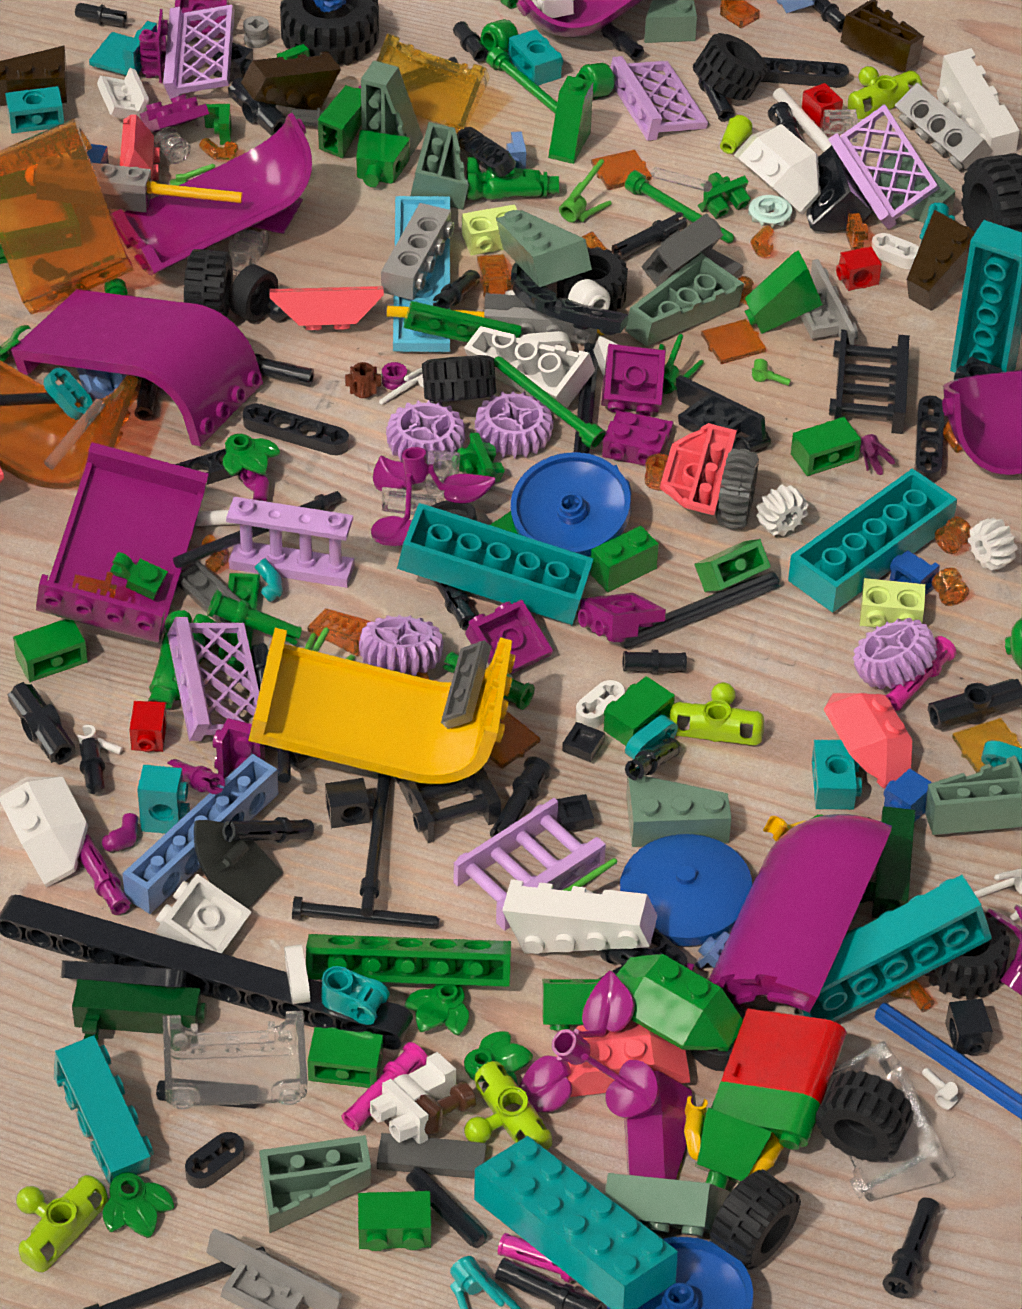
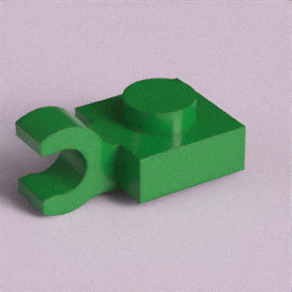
M121 552L116 554L110 570L115 576L128 580L126 588L152 600L155 599L168 571L141 558L136 565L129 556Z

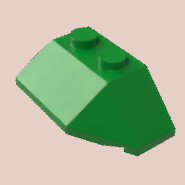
M664 954L630 957L616 974L634 998L635 1009L631 1020L682 1050L718 1049V1051H728L735 1043L743 1019L723 989Z

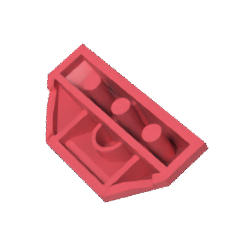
M129 115L123 119L120 166L151 169V181H159V164L155 163H160L161 160L160 147H155L154 135L137 115Z
M383 286L270 289V299L299 326H305V330H320L322 325H333V329H350V324H357L384 295Z
M708 423L702 426L700 430L674 442L670 449L660 489L684 508L715 515L726 458L732 450L737 430Z
M833 693L824 708L826 715L852 758L866 772L876 777V782L882 788H886L890 781H896L909 768L911 769L912 738L886 695L867 693Z
M632 1020L618 1032L606 1030V1034L603 1037L584 1038L590 1045V1056L618 1075L626 1061L639 1060L649 1065L653 1071H660L680 1084L690 1083L686 1050L678 1048ZM584 1025L578 1026L576 1028L580 1031H588L585 1029ZM568 1062L571 1074L566 1078L572 1084L570 1097L606 1093L608 1086L614 1081V1079L588 1062L579 1065H572Z

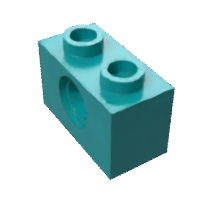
M537 29L509 38L510 61L536 85L539 86L561 78L562 66L564 64L563 57Z
M58 86L5 93L12 134L65 127L63 105Z
M814 740L811 765L815 809L854 810L856 797H861L862 780L861 777H856L855 773L859 772V764L849 754L842 740Z
M143 765L137 788L141 832L166 834L190 812V803H185L188 797V782H183L182 768Z

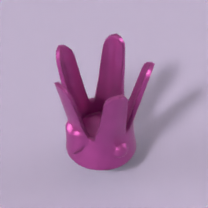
M868 434L861 438L860 452L864 456L867 471H869V460L878 475L883 474L878 455L890 464H895L894 458L887 452H890V450L880 444L876 435Z

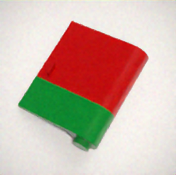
M747 1009L711 1109L772 1131L779 1139V1143L788 1149L798 1150L799 1147L807 1146L817 1120L816 1113L825 1097L847 1034L846 1029L840 1024L827 1019Z

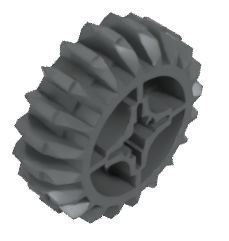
M741 448L740 450L732 449L728 453L717 504L716 519L719 525L726 526L729 529H743L748 524L757 483L759 466L757 453Z

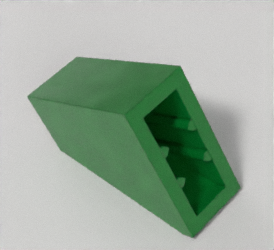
M567 76L559 90L548 158L571 164L575 163L591 133L593 81Z
M345 85L318 119L320 150L342 159L344 158L362 125L360 88Z
M799 250L789 256L745 297L749 309L744 312L750 325L756 324L761 334L823 305L810 271Z

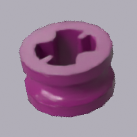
M398 362L384 365L382 368L383 386L387 389L395 390L407 381L404 380V377L407 375L406 366Z

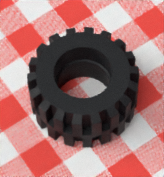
M724 33L714 34L710 38L695 63L698 74L711 88L735 100H747L750 98L767 73V65L764 59L752 46L735 36Z
M587 247L592 270L557 281V298L568 299L569 293L576 283L581 280L590 279L609 292L610 306L608 310L617 312V309H621L626 301L628 277L626 263L624 260H621V256L618 254H612L611 250H602L600 247Z
M193 249L188 257L185 270L184 303L203 305L227 317L230 309L228 297L233 284V266L230 254L227 251Z
M491 356L446 357L430 359L422 363L424 398L427 400H470L491 397L497 393L494 358Z
M984 912L992 939L968 951L977 956L960 955L924 974L929 976L928 982L932 986L938 985L940 992L943 994L947 992L952 993V997L958 999L959 996H966V999H974V995H978L981 998L987 996L988 990L994 992L998 988V983H1002L1000 980L1006 971L1010 952V938L1006 936L1007 930L1005 927L997 925L998 920L995 917L988 918L986 912Z
M851 1070L847 1071L846 1074L840 1073L834 1078L816 1113V1124L822 1130L821 1134L824 1138L828 1139L831 1145L840 1149L846 1155H851L862 1161L867 1160L877 1163L879 1160L885 1162L889 1158H893L899 1150L913 1121L914 1110L911 1109L912 1104L910 1100L905 1098V1094L900 1089L894 1087L893 1083L875 1074L871 1075L865 1071L857 1073Z
M763 1169L757 1170L743 1179L732 1190L720 1207L712 1225L710 1241L740 1260L746 1269L752 1270L768 1260L789 1235L799 1213L801 1205L800 1196Z

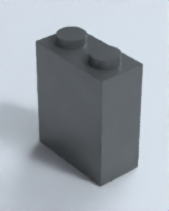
M707 213L659 246L641 267L656 287H658L701 253L703 255L707 254L724 235L721 232L720 225L715 219L710 218Z

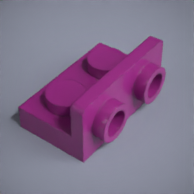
M227 718L222 729L216 731L213 738V748H216L217 754L214 768L218 769V774H221L224 779L252 754L266 762L265 745L248 741L252 724Z

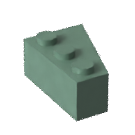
M652 0L646 16L644 43L695 41L697 13L694 0Z
M373 61L361 78L362 130L410 137V156H412L423 139V135L399 67Z
M428 122L410 196L450 197V207L463 210L469 184L464 176V164L460 159V147L455 128Z
M889 156L883 162L882 168L894 169L897 156ZM903 157L900 170L912 171L915 160ZM926 164L925 166L940 189L905 213L922 223H925L928 208L933 203L946 204L950 209V215H952L956 192ZM881 173L878 185L889 187L893 174ZM898 175L895 188L907 190L910 176ZM916 177L913 190L922 191L930 183L926 178ZM894 193L891 202L892 207L896 209L904 204L906 195Z
M1016 756L1007 758L1005 764L993 768L990 764L982 766L980 772L969 776L961 773L928 784L925 815L932 835L1022 827V771Z
M627 776L626 802L632 847H643L659 838L678 834L702 835L719 840L725 844L729 843L732 818L728 793L643 776L641 779L637 778V780H632Z
M366 1135L259 1150L260 1174L269 1234L371 1186V1162Z
M608 1173L605 1195L639 1222L648 1225L647 1228L651 1231L669 1233V1228L681 1229V1234L691 1236H703V1233H711L714 1219L720 1207L731 1193L710 1183Z

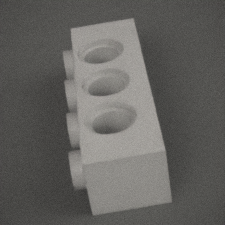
M918 83L895 104V107L901 113L898 118L908 128L912 125L916 127L915 133L923 141L927 142L930 139L933 142L931 146L941 156L946 153L950 157L948 161L959 171L962 168L967 171V168L976 159L988 157L993 152L983 137Z
M419 203L381 271V286H383L385 294L414 300L418 290H423L428 272H433L437 256H441L444 251L446 239H450L453 235L454 222H451V210Z

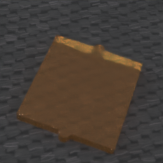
M635 149L591 159L593 167L600 159L604 160V164L597 172V178L602 180L607 190L624 187L627 177L634 170L644 174L648 181L652 180V175L646 168V162L641 160Z
M746 319L701 331V336L708 345V351L714 353L720 364L766 352V347L760 340L759 333L753 330Z
M507 711L504 720L500 719V723L505 724L502 740L500 743H494L489 759L502 769L517 758H523L527 751L540 743L541 739Z

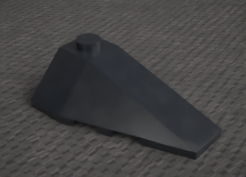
M831 145L818 157L821 194L812 203V206L807 209L806 213L810 228L813 231L852 230L858 224L864 223L870 213L873 212L865 196Z

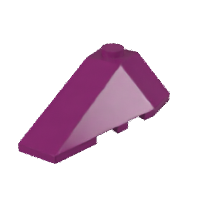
M654 1071L659 1082V1096L655 1106L650 1111L639 1116L624 1118L628 1175L676 1180L686 1150L684 1135L686 1121L685 1106L688 1096H692V1090L664 1073Z

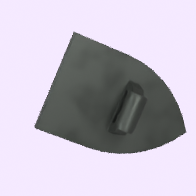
M212 820L194 821L195 852L205 876L210 883L248 909L283 872L254 841H226L222 834L224 823Z

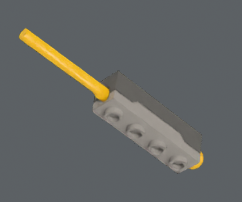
M41 157L39 166H32L26 172L28 184L32 187L37 186L38 201L147 212L152 194L242 203L243 199L242 192L158 184L151 181V169Z
M485 293L483 312L454 310L520 325V337L532 333L562 331L569 336L570 343L586 344L587 342H596L597 333H599V336L604 335L598 329H577L573 327L572 323L553 318L535 309H530L516 295ZM387 306L386 317L405 318L409 307Z

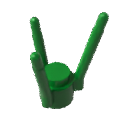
M682 334L678 335L668 362L664 366V394H670L674 390L677 391L676 378L680 376V371L674 365V361L683 340ZM664 344L659 345V350H664ZM699 360L683 376L688 379L691 378L704 364V360Z

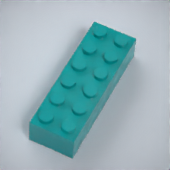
M983 220L970 241L950 371L954 373L960 365L964 366L971 356L1001 368V372L1015 371L1022 335V232Z
M912 468L793 553L790 558L788 581L833 613L862 592L864 578L880 579L890 571V564L897 555H902L907 550L914 554L952 526L957 498Z
M419 503L405 537L397 569L502 603L510 601L513 604L523 600L530 612L573 625L594 558Z
M960 875L954 879H948L928 893L913 897L907 904L893 911L883 913L878 919L867 925L852 929L844 937L810 1013L798 1009L801 1016L827 1019L835 1022L991 940L992 936L982 905L964 876Z
M526 1136L475 1168L474 1200L610 1309H637L676 1283L678 1251L529 1136Z

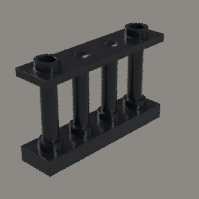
M841 329L840 341L834 340L833 357L838 358L836 396L835 399L830 398L829 416H834V420L840 418L841 414L887 418L886 421H892L891 433L903 434L906 416L910 335L898 334L897 346L891 345V348L846 344L847 330ZM845 356L888 359L890 363H895V365L880 367L845 363ZM844 375L885 378L889 379V382H894V384H889V387L843 382ZM846 394L888 398V401L893 402V404L878 406L842 402V396Z
M484 767L465 779L451 783L434 784L420 789L417 788L414 781L395 777L413 813L414 826L418 833H423L427 843L434 842L435 824L477 812L479 815L483 814L488 825L496 823L501 813V800ZM463 789L467 792L471 791L473 795V800L429 812L424 802Z

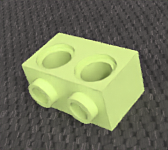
M515 204L462 214V237L470 255L504 250L496 218L504 216L508 211L517 210Z
M864 578L859 626L882 627L887 621L893 623L898 618L902 621L911 618L913 621L920 620L922 623L925 584Z

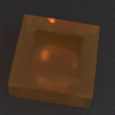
M859 213L848 214L846 237L851 250L863 248L864 241L868 240L867 224L862 223Z

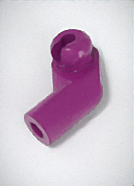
M244 468L240 473V478L243 484L254 492L253 500L267 502L270 485L267 477Z
M133 813L124 814L121 827L103 837V848L108 852H114L115 850L120 851L134 845L137 840L138 816Z

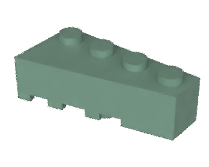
M523 210L508 211L504 216L496 218L502 248L539 287L592 270L586 239Z
M701 253L630 307L625 332L647 347L739 307L744 283Z

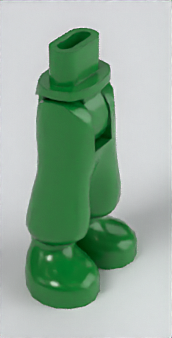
M468 157L467 180L469 184L466 195L467 200H477L480 198L497 200L512 196L546 197L547 193H559V176H547L545 171H543L542 175L539 170L514 168L509 174L497 177L488 170L486 172L481 171L475 157Z
M178 610L167 616L165 620L167 632L163 637L159 660L149 686L151 695L148 701L166 702V708L170 709L174 701L180 699L167 633L175 617H188L189 623H217L206 615L196 614L194 621H192L189 612ZM193 633L194 640L204 647L211 641L202 633ZM202 657V658L199 660V664L202 662V660L204 659V657Z

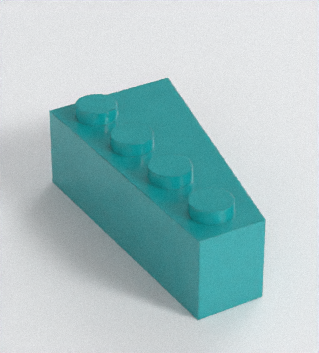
M93 1035L55 1050L54 1080L58 1087L63 1086L66 1095L65 1101L70 1110L78 1109L76 1115L79 1128L84 1137H93L94 1141L90 1142L92 1153L110 1185L112 1180L121 1173L137 1175L149 1170L150 1158L154 1155L148 1137L146 1135L141 1137L137 1128L139 1119L133 1105L127 1106L122 1096L125 1094V1089L119 1075H112L108 1066L111 1064V1059L105 1045L99 1046Z

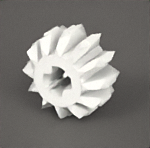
M781 484L777 490L770 489V494L762 496L763 502L756 506L759 511L756 516L760 524L773 536L777 534L784 536L789 530L794 532L797 525L803 524L801 519L808 515L806 499L791 485L785 487Z
M987 518L970 529L971 537L968 538V542L972 547L970 551L974 553L975 561H980L983 569L998 570L1016 558L1014 551L1018 548L1013 540L1015 536L1010 533V526H1005L1002 519Z

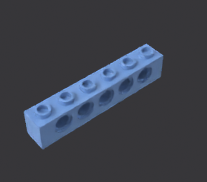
M254 754L249 756L225 779V787L222 785L217 786L223 789L222 792L219 794L209 793L122 873L124 893L129 901L148 914H151L179 888L184 880L189 879L201 867L194 846V821L212 820L222 823L226 821H251L279 794L277 768Z

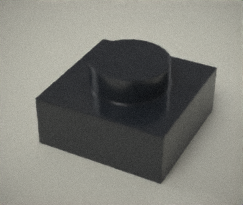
M576 722L562 743V751L591 762L605 741V732Z
M586 794L556 799L558 801L557 818L559 824L567 831L594 827V816Z

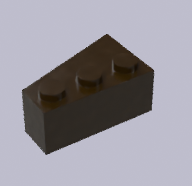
M869 0L846 14L841 43L849 46L854 51H860L869 55L875 61H882L897 71L906 72L919 63L925 36L905 21L899 23L893 19V12L889 9L884 12L877 7L878 1Z
M65 45L0 61V106H7L5 93L56 86L59 87L62 103H67Z
M320 52V56L307 57L306 54L298 55L296 59L287 60L283 57L252 60L241 83L254 101L295 109L317 110V108H320L321 110L341 68L329 52Z
M934 210L906 279L910 300L930 311L934 309L966 272L970 241L976 233L975 231Z

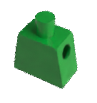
M360 130L356 157L357 177L363 179V182L369 187H376L379 182L395 183L410 160V137Z

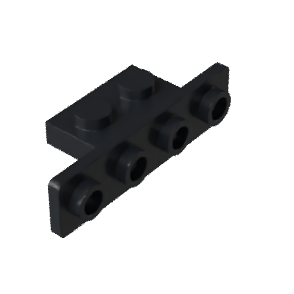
M682 375L676 378L678 400L690 406L678 415L679 425L696 432L702 426L710 423L737 430L736 435L742 432L761 442L766 439L765 417Z

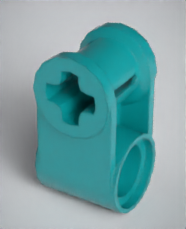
M333 966L328 968L322 977L321 998L323 1005L329 1010L353 1018L361 1024H373L376 1020V1011L381 1003H385L390 996L389 990L381 982L364 977L345 967Z

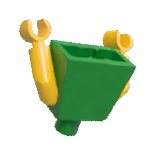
M688 1096L685 1106L686 1121L684 1135L689 1156L696 1160L695 1167L709 1172L705 1183L713 1184L725 1190L729 1180L739 1184L755 1171L762 1169L768 1171L774 1166L784 1146L779 1143V1139L772 1131L709 1107L707 1109V1099L703 1100L702 1106L696 1107L691 1103L692 1096Z

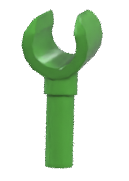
M756 359L754 361L752 377L755 381L762 382L769 379L789 386L791 379L769 371L766 360Z

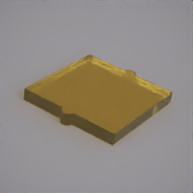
M1002 718L952 733V739L962 752L961 757L968 760L976 773L980 772L982 766H985L981 761V756L987 741H1000L1022 748L1016 740L1017 735L1011 733Z

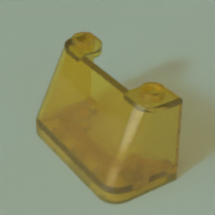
M387 33L377 61L399 67L415 115L441 125L453 127L456 134L461 129L467 127L489 82L490 76L487 68L473 64V67L469 70V66L466 63L461 65L415 49L411 44L407 46L399 42V37Z

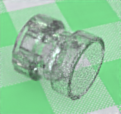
M166 127L155 136V147H160V153H163L170 163L179 164L189 156L191 151L189 143L174 128Z

